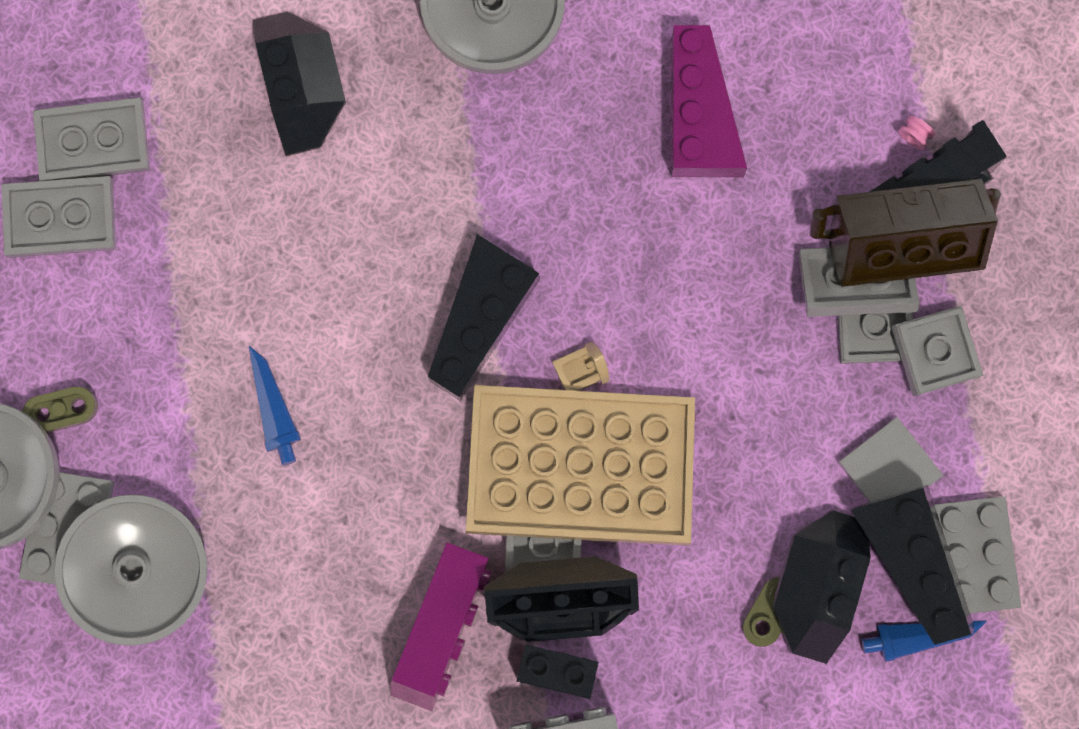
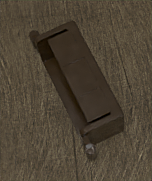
M976 179L836 196L835 205L813 211L810 236L814 239H829V248L841 287L984 270L998 222L996 211L1001 193L995 188L986 189L983 180ZM827 216H832L831 228L825 230Z

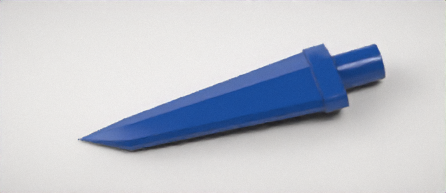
M249 346L266 450L270 452L277 449L282 466L296 462L291 444L301 440L299 432L294 426L267 360Z
M973 621L975 629L972 635L987 621ZM921 623L877 625L878 636L861 639V647L864 654L881 651L884 661L888 662L894 661L896 658L970 638L972 635L934 645Z

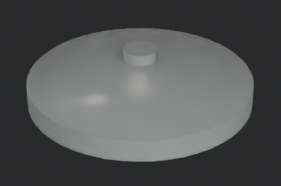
M420 0L423 24L434 46L442 55L456 65L484 74L512 72L537 60L555 40L563 21L565 0Z
M0 404V549H4L28 537L48 515L58 489L59 464L54 445L43 427L28 414L16 408Z
M122 495L105 499L80 514L72 522L60 542L54 568L56 589L60 601L72 620L88 634L117 645L147 644L176 631L195 611L203 595L207 580L206 552L193 524L170 504L143 495Z

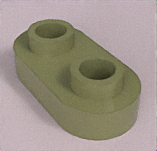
M71 387L29 399L24 405L22 412L34 418L47 433L88 423L97 413L98 402L95 395L83 387ZM83 400L85 402V409L80 413H76L74 411L75 402ZM42 409H48L49 418L44 422H40L38 413Z
M780 577L772 578L764 584L743 621V634L752 645L758 647L769 646L778 639L782 632L771 607ZM759 621H765L768 624L769 630L767 634L759 635L756 632L755 626Z

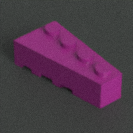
M674 25L671 37V177L744 178L747 165L710 25Z
M448 542L446 543L391 680V696L429 711H433L438 695L444 697L452 675L447 673L452 660L458 662L466 641L460 638L464 626H472L479 608L473 602L478 591L484 593V586L489 583L492 574L491 571L486 570L489 558Z

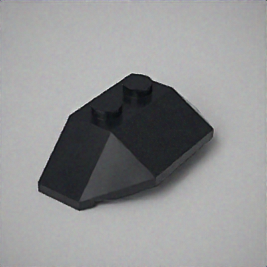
M289 12L253 20L256 48L272 114L285 156L321 148L346 104L329 32Z
M831 510L821 518L794 533L791 537L771 607L787 641V647L792 654L827 664L850 632L871 559L869 539L857 519L853 516Z
M596 556L521 562L484 586L487 623L499 626L506 632L526 642L602 636L620 624L629 614L633 615L639 610L637 574Z

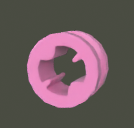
M909 116L906 120L907 126H901L898 133L902 139L916 149L924 150L927 147L926 140H932L936 134L926 122L915 116Z

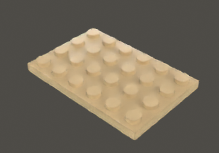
M474 385L466 534L690 546L695 397Z

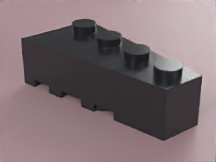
M981 120L971 127L972 130L960 142L954 137L943 144V147L932 154L933 158L930 160L926 157L921 158L901 173L902 176L897 179L896 176H893L869 192L982 179L984 185L994 179L991 173L1007 158V155L985 121Z
M478 234L428 374V379L432 384L460 402L540 281L537 271Z
M928 485L853 508L851 510L934 645L972 635L975 627Z

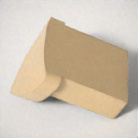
M591 341L584 344V348L552 362L564 390L581 391L600 381L602 385L609 382L605 358L597 345Z

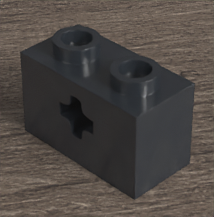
M525 644L516 682L590 699L599 662Z

